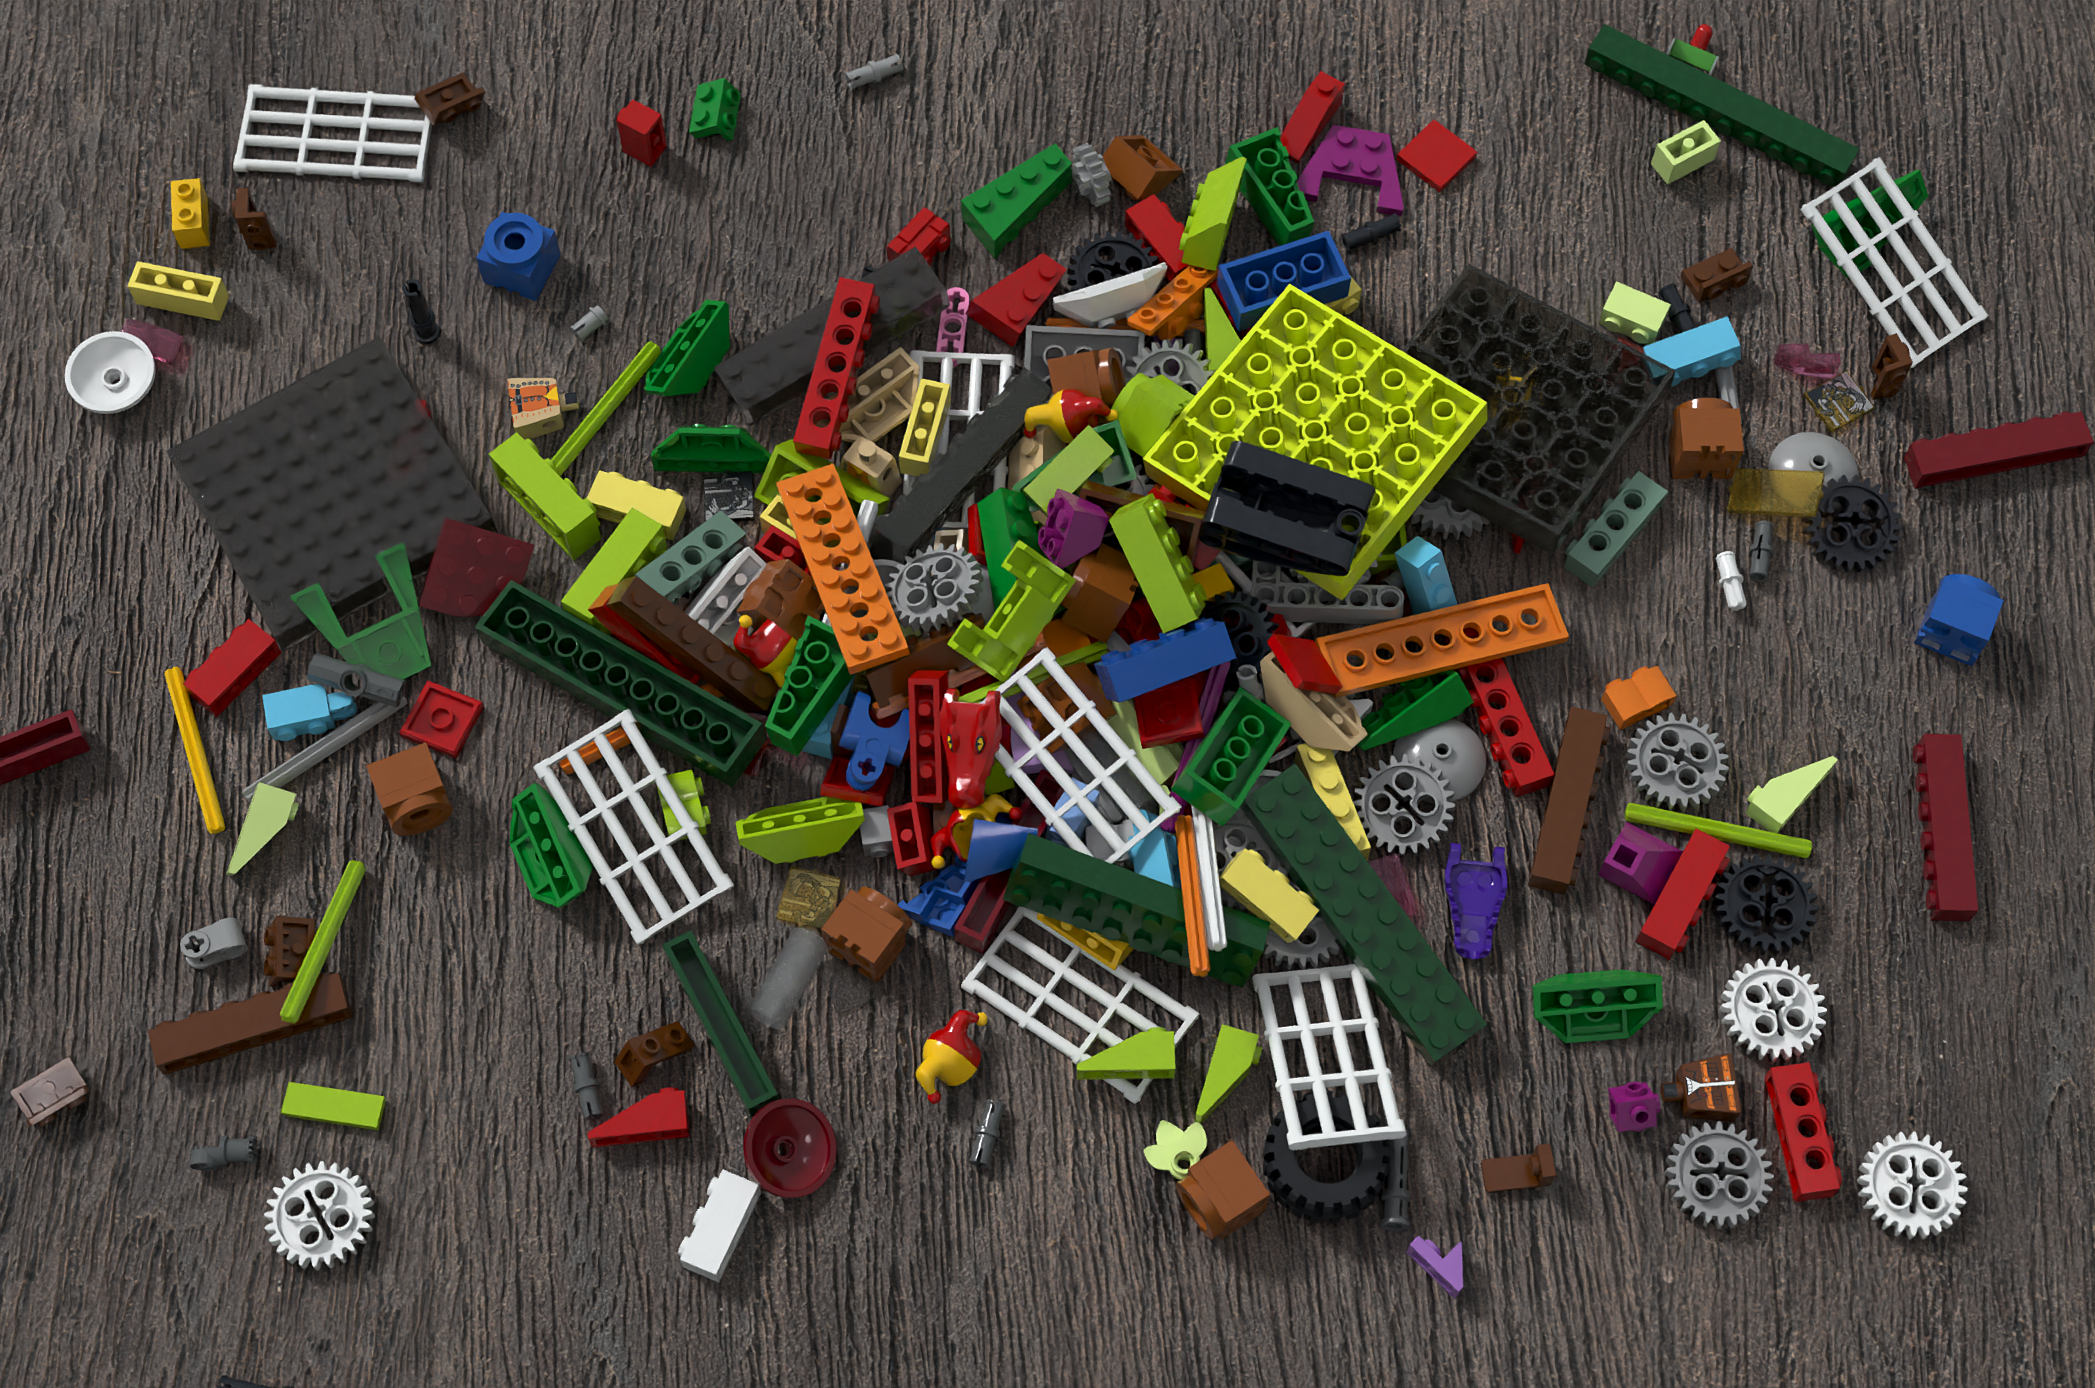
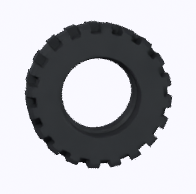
M1326 1091L1335 1131L1355 1130L1347 1094L1342 1093L1341 1098L1333 1097V1091ZM1313 1092L1304 1094L1301 1101L1295 1099L1303 1136L1322 1131ZM1363 1103L1368 1128L1379 1127L1381 1120L1376 1113L1370 1116L1367 1113L1368 1106ZM1280 1110L1272 1126L1269 1127L1262 1155L1264 1157L1263 1173L1268 1177L1267 1186L1271 1193H1277V1201L1284 1208L1287 1205L1292 1207V1214L1299 1218L1303 1214L1311 1216L1310 1222L1320 1223L1321 1219H1329L1330 1224L1339 1223L1341 1217L1346 1216L1349 1220L1356 1217L1361 1209L1366 1210L1373 1203L1374 1198L1379 1195L1387 1177L1388 1165L1391 1159V1148L1387 1147L1389 1139L1350 1143L1357 1156V1165L1353 1174L1348 1179L1338 1183H1321L1308 1177L1298 1166L1295 1158L1296 1150L1289 1149L1286 1136L1288 1127L1284 1111Z

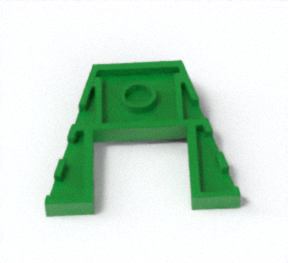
M404 542L375 555L403 611L348 638L341 628L319 583L290 596L293 602L348 663L354 665L359 663L365 664L374 671L403 680L431 667Z

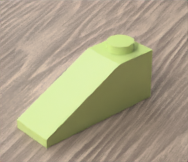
M1831 756L1773 778L1763 788L1758 785L1747 798L1750 805L1745 813L1769 832L1778 833L1831 772L1838 759Z
M261 782L257 784L226 875L233 876L286 825L287 820H294L299 803L294 802L295 793Z

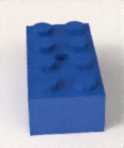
M1329 231L1219 265L1217 285L1238 332L1254 327L1289 284L1322 304H1327L1348 297L1351 277Z
M1201 617L1187 623L1189 627L1187 629H1173L1164 634L1161 632L1158 634L1160 637L1158 640L1148 641L1143 639L1130 644L1131 650L1119 652L1114 650L1101 655L1102 661L1095 663L1094 666L1106 699L1120 703L1235 659L1236 655L1224 622L1213 621V618L1206 619Z

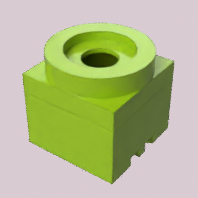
M1144 373L1134 376L1120 392L1112 406V409L1118 412L1117 420H1119L1127 447L1144 458L1195 396L1162 374L1152 379Z

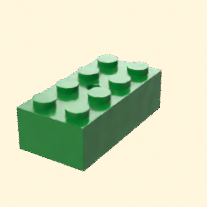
M1240 687L1219 713L1172 786L1171 791L1223 827L1243 803L1292 723Z

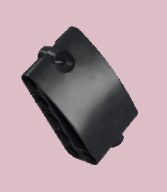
M1233 441L1230 443L1218 482L1214 485L1198 538L1209 547L1255 561L1317 574L1346 576L1349 573L1376 490L1366 482L1246 442ZM1342 525H1350L1355 531L1348 532L1343 529Z

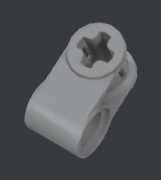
M233 917L221 919L212 925L189 932L182 938L180 943L182 953L186 956L188 964L194 969H205L219 962L237 958L248 950L239 921Z

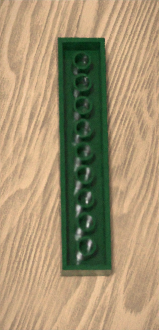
M510 580L475 626L484 645L613 719L624 710L630 709L637 721L635 724L643 737L731 788L767 740L763 724L760 721Z
M1296 764L1244 799L1240 806L1242 811L1299 889L1314 900L1313 905L1319 909L1318 915L1429 1066L1487 1025Z

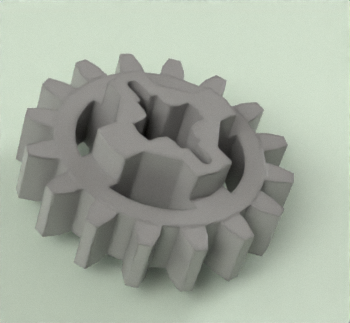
M1088 143L1075 147L1073 149L1074 155H1072L1075 161L1072 174L1077 182L1080 193L1086 196L1087 199L1090 198L1091 204L1095 205V207L1108 203L1111 200L1109 197L1111 192L1108 187L1112 179L1110 171L1105 165L1104 158L1101 154L1097 155L1092 145Z

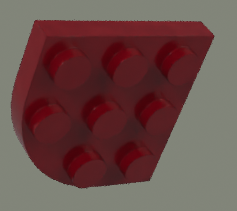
M445 517L418 606L457 617L484 615L510 580L519 585L522 584L534 544Z

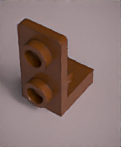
M676 1021L628 1040L614 1062L632 1087L642 1083L653 1065L691 1051L694 1043L681 1024Z
M1550 1144L1537 1145L1533 1154L1483 1159L1481 1161L1483 1182L1487 1193L1551 1186L1556 1177Z

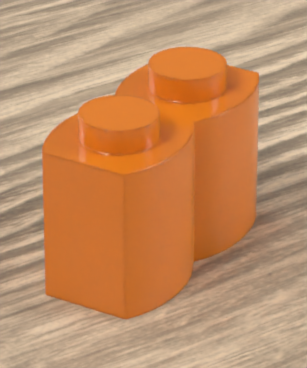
M1647 666L1641 667L1632 673V678L1623 681L1621 678H1618L1606 685V690L1601 700L1620 730L1632 726L1644 718L1655 715L1673 705L1677 695L1658 666L1649 669Z

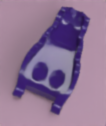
M1450 843L1444 883L1454 925L1455 952L1460 957L1484 959L1491 952L1493 930L1507 891V873L1504 860L1505 847H1494L1492 862L1460 860L1461 844Z

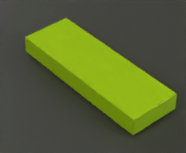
M289 1082L281 1114L287 1117L379 1131L386 1098L373 1094Z

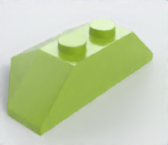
M821 797L765 808L746 819L736 821L739 845L775 864L784 862L791 863L814 856L822 857L829 853L838 852L865 819L860 802L833 797Z

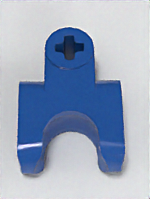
M860 691L852 702L839 746L853 751L846 770L847 783L855 790L865 791L874 786L882 773L885 763L899 767L910 738L909 709L906 708L902 711L894 726L890 728L879 727L871 721L868 710L871 697ZM861 767L867 769V770H866L867 776L861 774V773H862Z

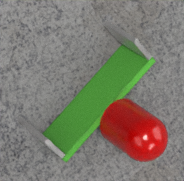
M1702 24L1696 29L1690 44L1673 38L1667 51V55L1709 71L1710 76L1720 58L1706 51L1713 35L1712 28L1707 24Z

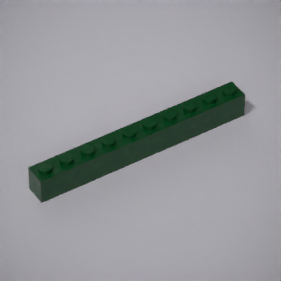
M1606 24L1602 26L1588 48L1584 65L1590 67L1595 72L1603 73L1615 79L1618 83L1641 92L1646 97H1652L1666 104L1669 108L1692 117L1697 122L1705 120L1709 126L1717 129L1720 133L1729 135L1743 142L1748 147L1756 148L1768 154L1771 158L1794 167L1799 172L1819 179L1826 185L1835 187L1843 182L1860 148Z

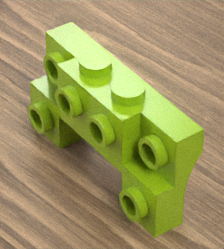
M1020 540L1017 541L1001 565L1018 579L984 629L981 630L964 618L947 643V645L1003 683L1009 679L1026 652L1034 646L1037 636L1044 626L1051 621L1055 610L1076 581L1072 576Z

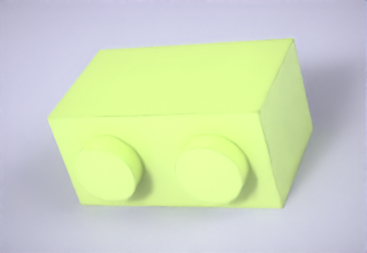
M1705 120L1657 144L1651 164L1668 185L1713 161L1721 141Z
M1616 282L1602 310L1598 324L1605 326L1609 331L1629 336L1638 343L1650 345L1655 342L1671 304Z

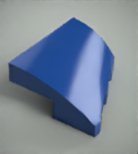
M974 819L964 882H972L976 879L1013 868L1028 833L1037 836L1038 829Z
M950 865L940 872L936 879L920 887L922 893L907 904L902 900L898 906L913 920L954 937V927L981 879L964 882L965 869Z

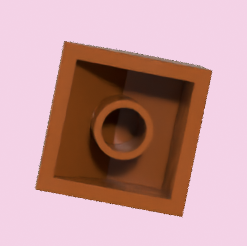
M1144 135L1115 136L1102 156L1107 169L1110 171L1112 181L1119 182L1125 188V193L1135 200L1146 199L1153 194L1157 195L1181 175L1183 171L1181 167Z

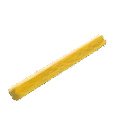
M173 667L172 669H167L164 673L206 827L210 834H216L225 830V823L190 697L183 685L185 682L183 672L179 667Z

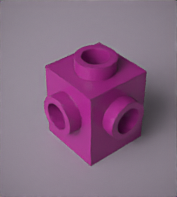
M1630 1082L1625 1086L1608 1088L1609 1117L1618 1132H1638L1657 1126L1656 1113L1661 1111L1660 1100L1657 1094L1652 1093L1646 1082Z

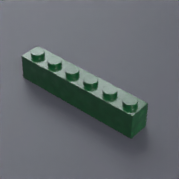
M690 930L662 944L663 950L750 1119H752L762 1107L779 1100L778 1094Z

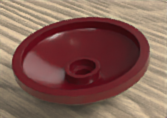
M786 1098L773 1101L762 1107L753 1116L746 1129L743 1143L746 1166L755 1182L772 1195L781 1198H798L809 1195L825 1183L835 1164L837 1148L832 1126L817 1107L804 1100ZM779 1144L784 1147V1154L782 1156L778 1153Z

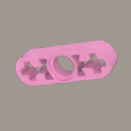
M951 288L943 296L936 352H947L949 341L953 342L954 353H964L968 316L965 313L969 306V295L962 288ZM954 298H960L958 313H953L952 302ZM955 322L961 326V329L957 333H949L945 330V326ZM952 359L953 367L960 364L957 363V359Z

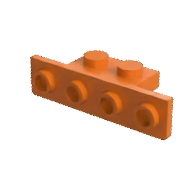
M1189 265L1128 318V325L1150 336L1158 330V339L1162 341L1169 339L1171 341L1203 313V289L1218 277V269L1213 271Z

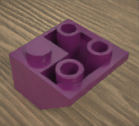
M1057 488L1054 498H1051L1047 508L1048 518L1045 527L1043 526L1039 531L1038 543L1049 560L1060 569H1063L1100 547L1109 517L1100 506Z
M1626 822L1598 875L1655 905L1683 851Z

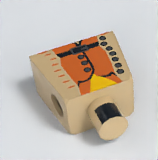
M554 378L507 379L514 430L524 440L562 429L564 427L562 412L579 409L577 392L560 394L557 381Z
M859 436L841 459V469L888 498L893 495L902 483L895 458L876 446L874 442Z

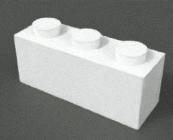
M722 1170L719 1178L714 1177L707 1190V1195L710 1197L704 1208L701 1206L698 1208L692 1223L695 1228L690 1238L686 1236L683 1239L678 1251L684 1268L718 1283L761 1195L758 1184L726 1170Z

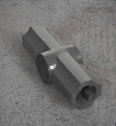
M319 653L314 654L307 672L308 680L339 689L347 696L355 697L359 695L394 707L399 706L406 688V680L374 671L365 664L359 663L354 665ZM352 673L357 674L361 678V687L356 686L352 682Z

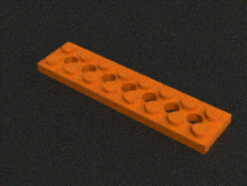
M834 463L776 482L781 500L850 675L910 655L908 645ZM814 495L822 497L817 502L807 501L809 497ZM821 518L831 519L825 525H818L816 523ZM832 540L840 542L839 545L833 548L825 546L827 542ZM840 563L849 564V567L845 570L837 571L834 569ZM855 586L859 588L853 594H846L843 592L847 587ZM863 609L868 611L865 616L860 618L852 616L857 610ZM868 633L878 635L872 641L862 640L863 636Z
M1546 583L1316 639L1315 643L1343 686L1337 694H1333L1334 698L1564 643L1567 642L1569 635L1550 586ZM1531 614L1535 617L1537 623L1528 625L1522 621L1521 615ZM1502 621L1507 625L1508 630L1499 632L1494 629L1492 622ZM1465 628H1474L1479 633V637L1476 639L1468 638L1463 630ZM1439 634L1445 635L1449 638L1450 644L1446 646L1439 645L1434 637ZM1410 641L1416 642L1420 645L1421 651L1417 653L1410 652L1405 644ZM1381 648L1387 649L1391 652L1392 658L1383 660L1377 656L1376 650ZM1351 655L1358 656L1362 659L1363 665L1359 667L1351 666L1347 662V657Z

